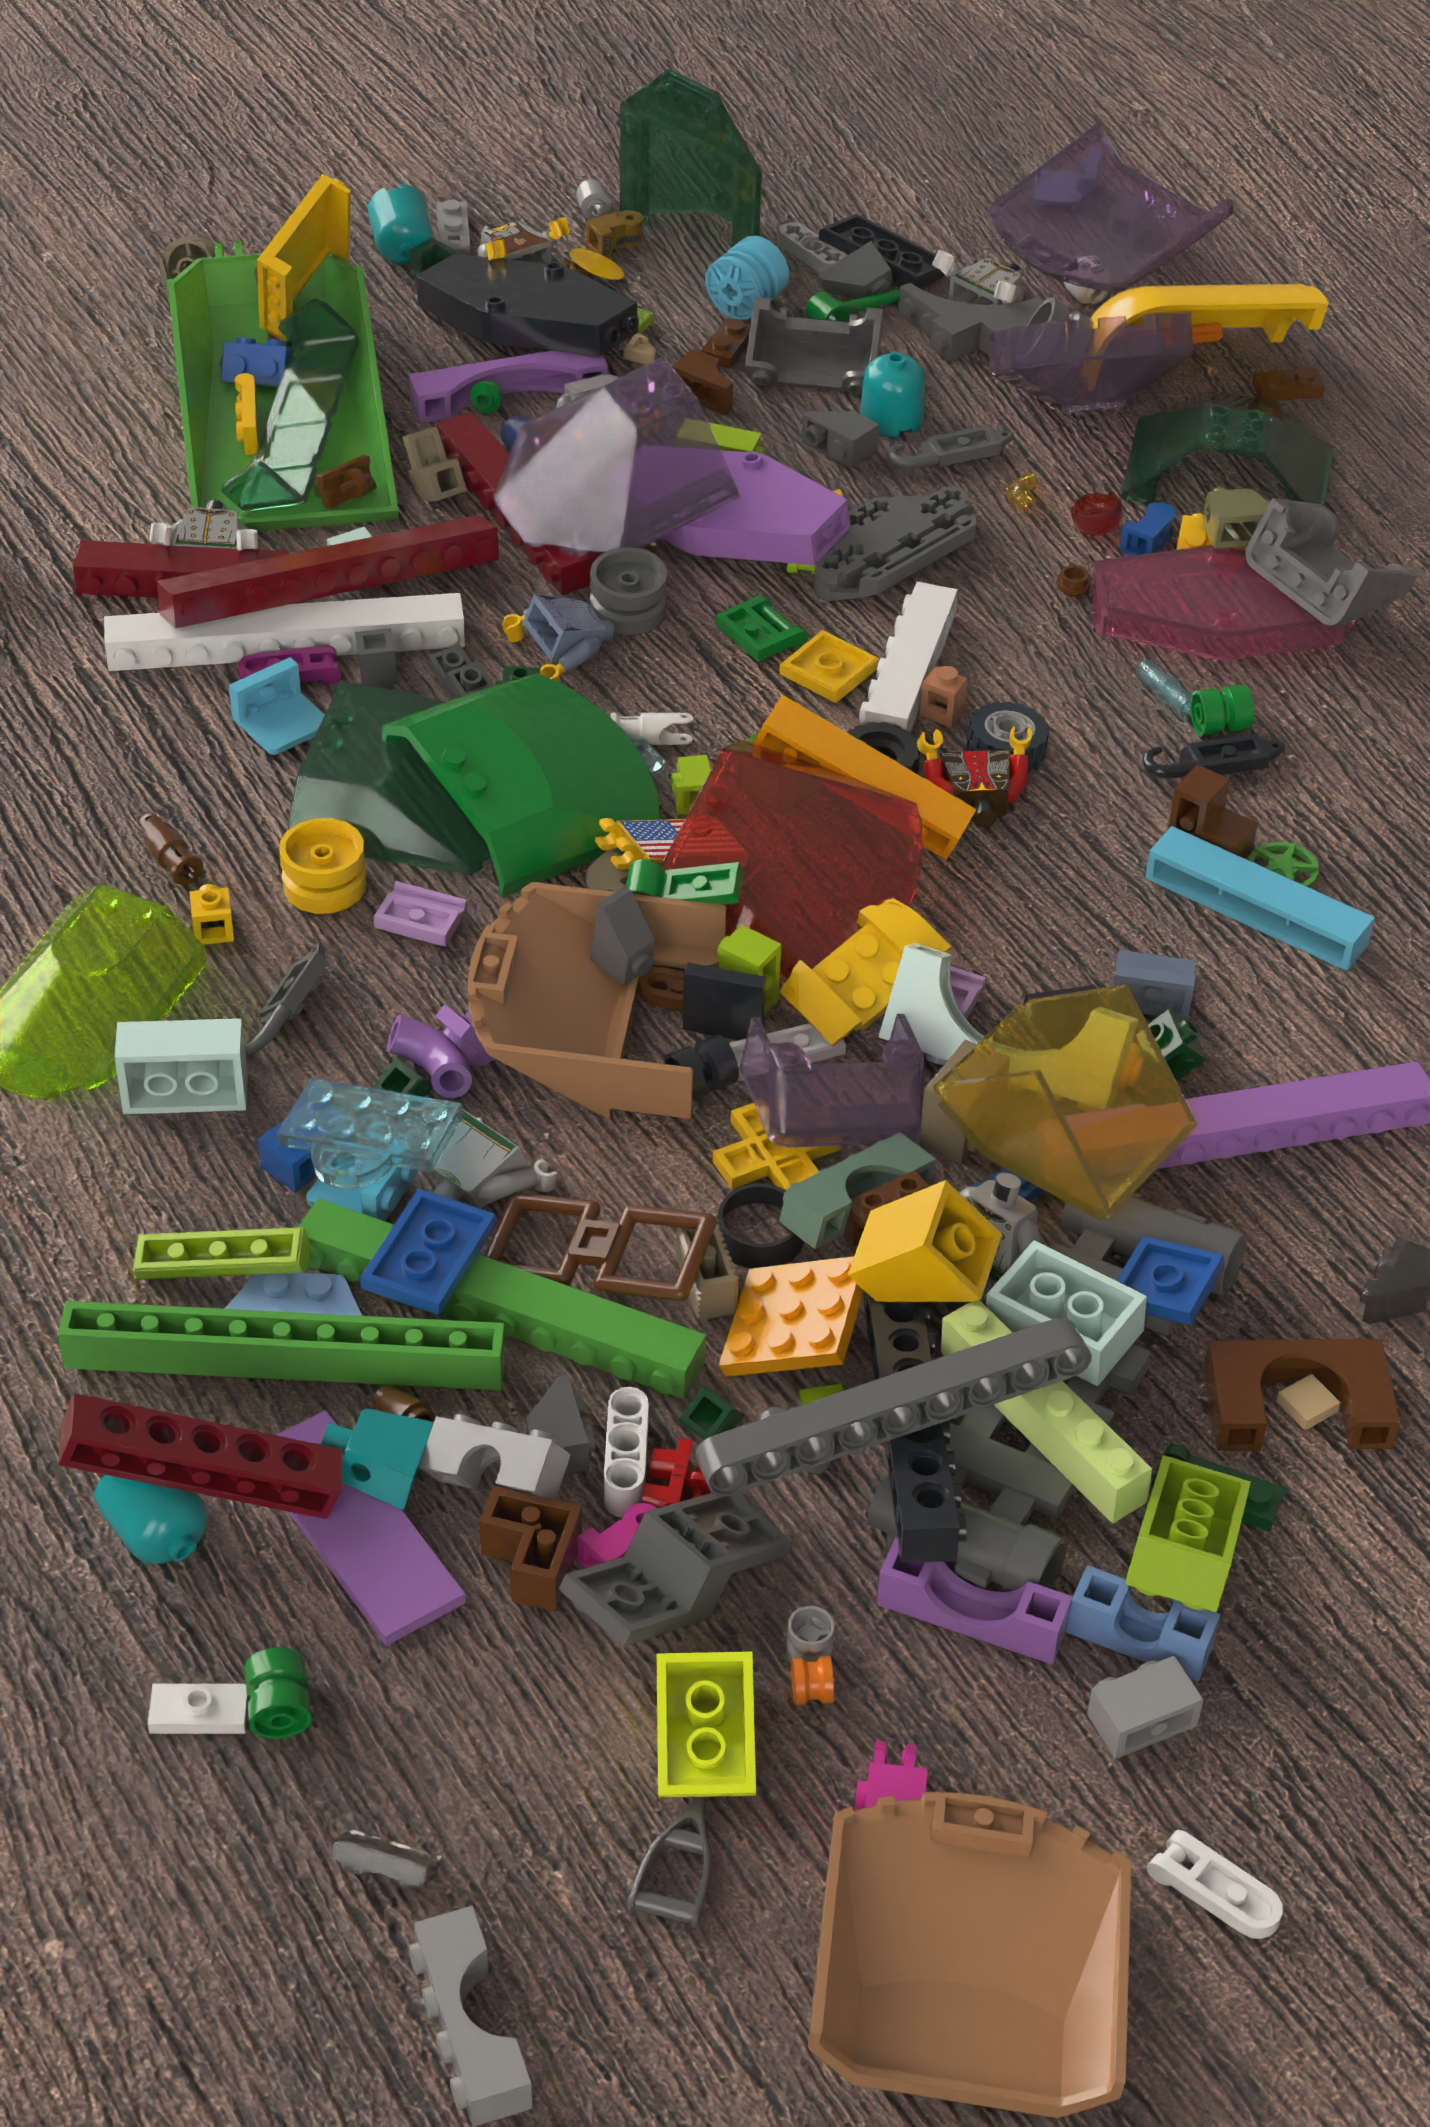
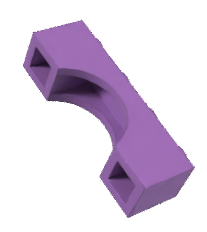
M895 1537L880 1570L877 1605L1053 1665L1066 1633L1073 1596L1031 1582L1025 1583L1021 1588L1014 1591H989L962 1580L947 1567L944 1561L901 1563L898 1539Z

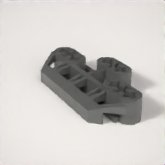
M947 486L931 495L873 498L850 510V529L834 544L833 550L827 552L815 564V595L822 600L836 601L879 594L975 539L976 513L974 514L973 512L974 507L968 504V493L960 487Z

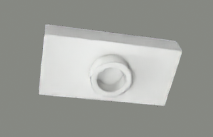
M153 1684L148 1718L149 1734H246L249 1702L246 1684Z

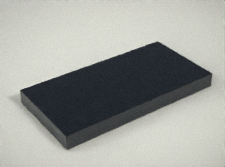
M858 214L823 227L819 231V240L848 255L872 241L890 267L892 278L904 284L911 283L920 288L945 276L941 269L932 265L937 254Z

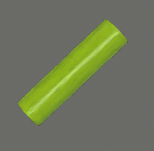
M304 1227L139 1234L133 1273L139 1280L306 1273L310 1263V1244Z

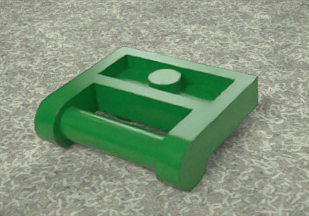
M758 595L716 614V626L757 662L790 647L799 649L807 642L809 637L808 632L801 626H794L772 607V602L764 595Z

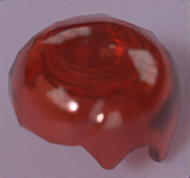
M1113 491L1107 495L1103 493L1085 494L1077 499L1071 507L1074 525L1078 530L1090 536L1105 535L1113 531L1120 523L1123 512L1122 499H1118Z

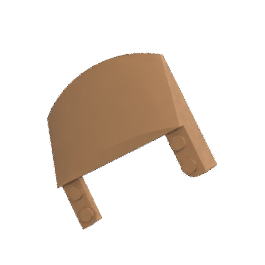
M532 882L521 889L522 896L512 904L505 902L499 909V917L492 925L487 924L484 928L470 962L467 988L469 1013L477 1037L487 1054L609 1120L612 1109L691 1119L693 1109L692 1068L624 1059L640 989V977L637 976L623 985L591 960L598 903L615 892ZM633 894L655 938L654 967L685 969L688 962L719 967L717 949L726 935L727 907L725 905Z

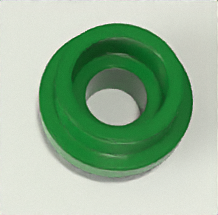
M480 381L472 388L470 397L473 405L479 411L493 413L501 406L503 394L501 388L495 382Z

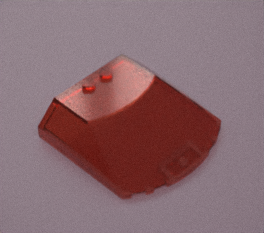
M741 740L723 747L661 866L664 870L739 862L744 870L739 903L724 904L727 907L725 937L731 936L741 925H744L781 943L780 975L789 978L792 969L799 960L813 969L858 932L862 927L856 921L858 920L859 911L870 905L877 906L882 904L884 900L892 898L908 907L910 906L921 872L923 849L921 818L917 803L807 761Z

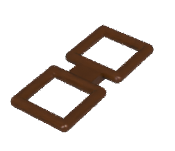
M515 1192L508 1199L484 1256L499 1262L501 1261L522 1210L580 1216L559 1269L513 1263L505 1264L567 1286L571 1284L579 1264L599 1266L594 1280V1286L598 1291L685 1301L690 1295L715 1230L717 1220L714 1215L708 1213L628 1205L624 1207L618 1223L597 1221L601 1207L596 1201ZM636 1223L696 1229L675 1283L615 1276Z

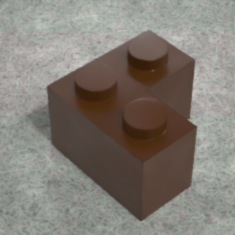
M1197 764L1174 788L1168 830L1173 826L1246 859L1253 851L1258 823L1225 808L1230 779Z
M493 1486L480 1519L481 1555L513 1562L510 1568L512 1602L557 1611L563 1594L559 1587L565 1574L570 1573L577 1555L578 1536L582 1533V1506Z

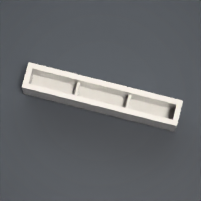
M916 582L912 595L906 594L902 609L903 616H897L894 627L895 637L889 636L885 651L886 658H880L877 668L878 680L872 679L868 691L869 702L863 701L861 705L859 723L865 725L869 722H886L890 725L901 726L902 729L909 732L912 731L920 710L922 682L937 666L955 619L958 589Z

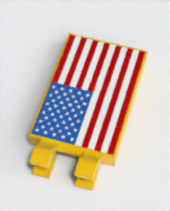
M603 818L599 821V825L603 830L610 833L605 837H595L597 845L605 851L614 848L626 851L621 856L611 857L610 861L619 870L629 869L632 862L640 859L654 861L660 864L664 870L739 862L742 869L747 867L749 855L716 818L617 822L611 818Z

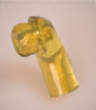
M1028 472L1011 482L1006 489L1009 502H1013L1018 510L1025 508L1032 502V498L1027 492L1038 485V480L1033 473Z

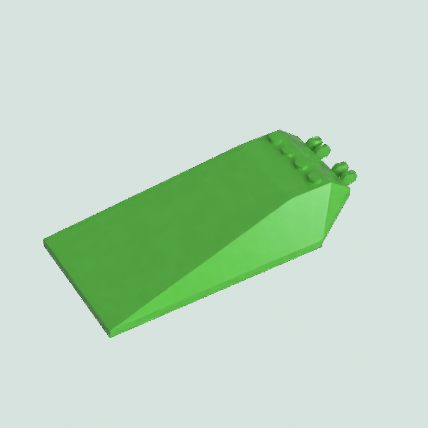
M234 241V256H224V247L221 242L214 243L216 257L197 258L174 279H167L191 507L206 508L209 501H221L226 505L227 510L237 512L238 523L245 524L248 529H254L257 532L399 520L363 266H355L343 258L330 253L294 300L302 345L292 346V343L286 344V347L296 351V357L293 359L342 363L345 376L340 383L288 378L287 388L255 385L258 427V454L245 455L244 442H237L235 402H237L236 398L239 392L236 390L235 384L221 381L220 359L224 352V342L236 343V337L255 339V344L267 345V331L259 327L258 287L255 277L257 259L261 254L243 255L241 241ZM359 456H369L370 472L377 488L367 492L363 497L353 498L331 509L324 508L322 498L315 495L312 478Z

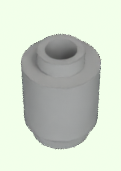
M593 179L585 180L579 185L576 198L583 216L590 220L608 215L611 210V202L604 185Z

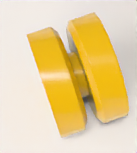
M313 818L300 822L287 830L280 840V863L283 892L291 904L300 910L314 914H332L346 910L360 901L366 891V866L364 863V839L358 829L345 821L334 818Z

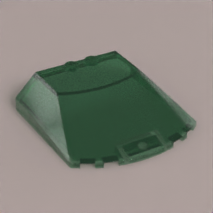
M340 681L297 773L288 830L300 822L313 818H334L345 821L358 829L364 839L365 858L468 875L483 869V862L491 857L490 853H486L484 850L487 843L481 841L480 833L409 740L405 737L385 744L381 738L383 725L445 702L411 692Z

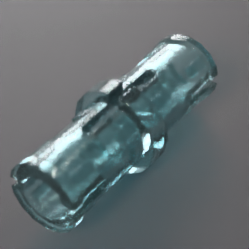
M1152 659L1141 662L1136 669V677L1151 688L1153 695L1159 701L1164 700L1181 717L1191 715L1190 702L1192 695L1180 685L1179 679L1172 674L1164 672Z

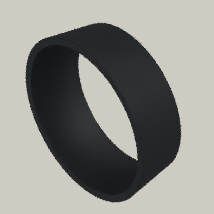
M750 1184L733 1190L723 1199L716 1219H718L722 1237L725 1238L729 1256L732 1257L731 1262L750 1269L778 1266L790 1262L800 1253L805 1241L793 1232L779 1241L757 1244L741 1240L733 1235L723 1221V1218L730 1211L746 1204L764 1203L782 1208V1199L786 1190L769 1184Z

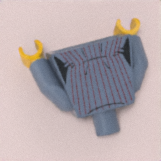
M534 594L529 608L523 611L524 615L521 617L516 614L507 615L502 623L504 633L507 635L508 641L512 643L522 640L525 636L523 626L527 628L550 661L558 662L556 666L552 664L542 666L540 668L541 675L560 683V676L564 672L569 674L584 661L595 658L600 650L602 641H610L614 635L613 623L609 620H600L588 603L581 600L543 594Z

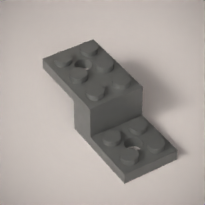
M710 1493L645 1512L624 1557L565 1574L559 1590L573 1601L574 1606L579 1611L587 1614L599 1624L609 1638L620 1643L622 1646H627L710 1618L732 1573L785 1557L793 1541L738 1495L734 1494L723 1497Z

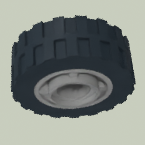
M993 702L990 705L981 706L979 710L973 713V717L970 719L966 748H968V751L1009 749L1010 755H1014V749L1009 744L1012 727L1015 726L1014 736L1020 741L1027 739V729L1030 727L1032 739L1030 746L1025 749V755L1028 756L1027 772H1030L1031 769L1039 767L1040 762H1043L1045 759L1050 733L1049 724L1045 722V718L1039 715L1036 710L1025 707L1023 704Z

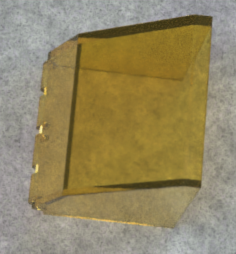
M1128 984L1030 999L1025 1003L1026 1007L1023 1005L1016 1006L1000 1022V1025H996L977 1046L973 1047L955 1064L954 1069H950L933 1086L935 1094L942 1100L937 1106L984 1157L1096 1219L1110 1218L1198 1125Z

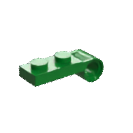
M640 859L631 863L626 886L632 890L633 894L721 905L739 903L744 870L739 862L664 870L660 864L654 861Z

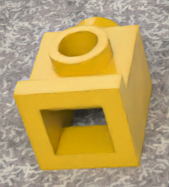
M206 884L197 891H189L195 945L233 942L234 934L228 887L219 888L214 884ZM224 920L225 926L201 928V922Z

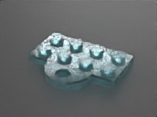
M310 1078L276 1134L280 1146L311 1151L313 1167L321 1181L333 1187L352 1189L367 1186L380 1180L393 1166L433 1172L463 1119L464 1112L462 1103ZM343 1165H354L346 1170H337Z

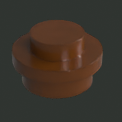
M1069 565L1064 567L1057 576L1056 586L1068 596H1079L1089 591L1091 579L1084 567Z

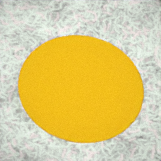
M580 248L570 251L572 260L581 268L594 275L611 280H620L624 277V272L619 265L599 253Z

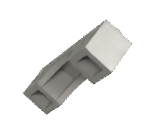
M473 1905L414 1922L416 1943L408 1945L409 1955L415 1975L424 1973L428 1987L422 1989L429 2019L438 2017L442 2032L436 2033V2041L443 2064L452 2062L456 2077L450 2079V2086L457 2110L466 2108L471 2125L475 2127L532 2109V2085L517 2038L496 2036L483 2031L468 2018L463 2009L468 1993L480 1980L488 1975L487 1947Z

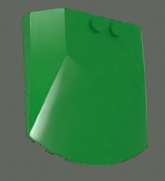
M537 673L490 687L383 725L381 738L385 744L406 737L483 837L489 848L498 876V892L503 898L521 891V889L532 882L540 883L600 857L606 851L597 845L595 837H605L610 833L605 832L599 825V821L603 818H611L615 822L660 820L659 800L653 778L640 752L626 733L589 699L562 683Z

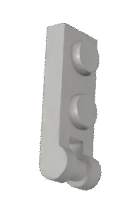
M447 200L445 202H436L439 256H449V253L455 252L470 255L467 201Z

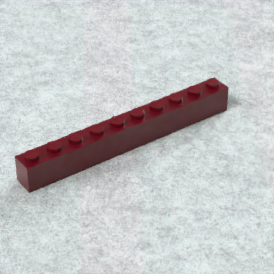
M481 515L160 580L157 581L160 615L175 628L496 561L499 560L498 527Z

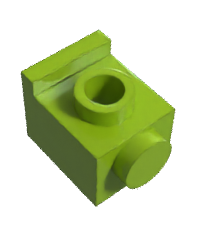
M708 756L678 757L676 766L678 773L671 774L673 795H676V815L713 812L714 782Z

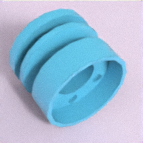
M747 236L709 266L706 272L705 285L708 295L716 308L733 319L747 320L752 317L755 297L769 298L772 301L785 290L789 283V268L785 257L772 242L760 236Z

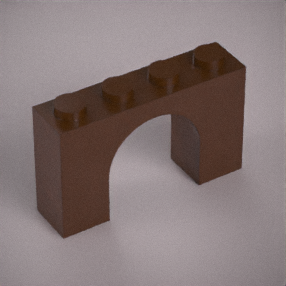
M1223 1339L1208 1341L1203 1370L1217 1451L1261 1450L1267 1426L1262 1392L1275 1383L1299 1381L1310 1374H1313L1341 1402L1339 1408L1343 1418L1349 1450L1393 1449L1400 1419L1382 1339Z

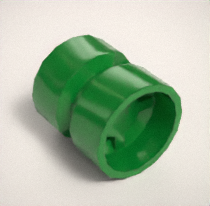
M1245 684L1226 686L1222 688L1221 692L1216 688L1193 691L1190 712L1194 730L1199 737L1218 735L1224 729L1228 733L1249 731L1253 727L1254 704L1251 692Z
M278 1647L265 1649L248 1658L244 1665L246 1692L250 1698L248 1713L252 1732L267 1739H283L298 1735L307 1729L312 1720L309 1692L306 1690L308 1688L306 1664L302 1654L290 1648Z

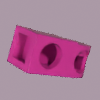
M636 1503L628 1507L624 1512L622 1520L617 1521L601 1534L592 1526L578 1536L577 1562L584 1568L624 1557L645 1512L657 1508L647 1503Z

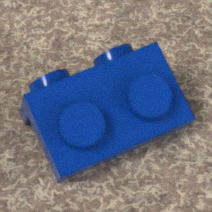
M236 337V343L224 342L222 382L235 384L234 379L237 375L248 373L254 376L255 385L287 388L289 359L296 357V351L286 347L287 342L267 340V345L255 344V339Z

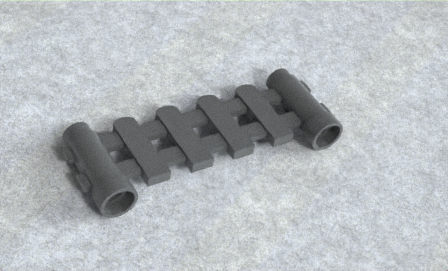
M1079 1181L1075 1184L1067 1198L1062 1213L1061 1226L1063 1229L1081 1236L1072 1249L1059 1244H1051L1047 1247L1115 1281L1118 1279L1123 1268L1105 1262L1111 1251L1130 1258L1143 1236L1222 1254L1225 1267L1210 1293L1224 1297L1231 1289L1241 1267L1247 1245V1235L1216 1222L1206 1224L1207 1218L1177 1208L1174 1212L1142 1200V1194L1113 1184L1112 1188L1104 1185L1097 1188ZM1145 1314L1144 1328L1146 1327L1168 1336L1176 1322ZM1135 1342L1098 1386L1078 1376L1072 1377L1067 1385L1111 1429L1114 1427L1115 1411L1098 1405L1107 1388L1110 1386L1133 1395L1150 1367L1152 1351L1134 1345ZM994 1405L970 1412L965 1415L959 1426L950 1423V1444L946 1445V1449H954L956 1461L955 1476H951L952 1481H959L961 1489L965 1483L998 1495V1498L990 1511L961 1500V1507L957 1509V1513H965L967 1526L966 1541L958 1542L957 1561L945 1562L955 1566V1575L985 1588L992 1581L1002 1585L1004 1592L1017 1590L1027 1582L1053 1589L1065 1559L1067 1539L1031 1523L1027 1526L1024 1525L1033 1510L1058 1520L1076 1487L1032 1443L1026 1453L993 1440L1004 1421L1010 1422ZM887 1475L879 1484L871 1501L868 1512V1524L888 1533L887 1546L891 1548L895 1537L897 1538L889 1477Z

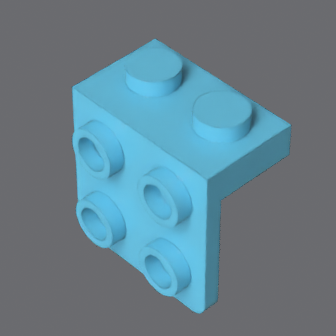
M291 657L229 685L232 719L271 755L282 753L331 728L330 719L301 693L299 667Z
M400 1135L385 1157L351 1145L341 1146L307 1193V1204L312 1207L316 1200L320 1198L385 1221L418 1174L420 1162L416 1159L415 1140Z

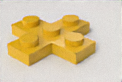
M765 1098L731 1110L730 1122L743 1140L714 1150L713 1164L731 1190L765 1177H769L775 1186L787 1190L792 1184L800 1183L817 1174L819 1170L812 1160L841 1150L842 1138L823 1112L785 1124L770 1101Z

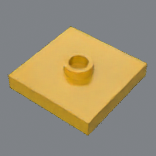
M822 630L780 664L779 674L837 703L877 670L879 658Z

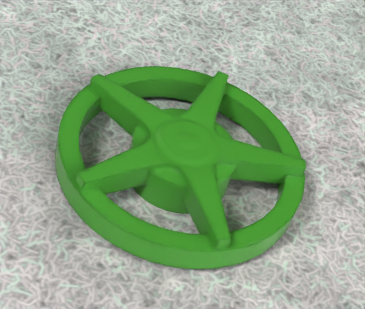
M1271 842L1256 846L1248 858L1249 861L1254 863L1258 857H1261L1268 862V866L1265 867L1266 869L1293 881L1297 877V873H1312L1308 880L1301 883L1308 888H1311L1316 883L1319 866L1315 857L1306 849L1296 845V842L1292 844L1287 842ZM1273 851H1283V852H1285V853H1284V854H1277V855H1276V854L1271 853V852H1273ZM1293 854L1301 857L1307 863L1298 862L1293 858Z

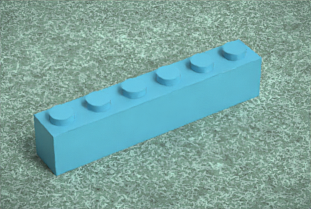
M1173 826L1169 828L1149 851L1145 879L1345 971L1351 968L1369 945L1375 917Z

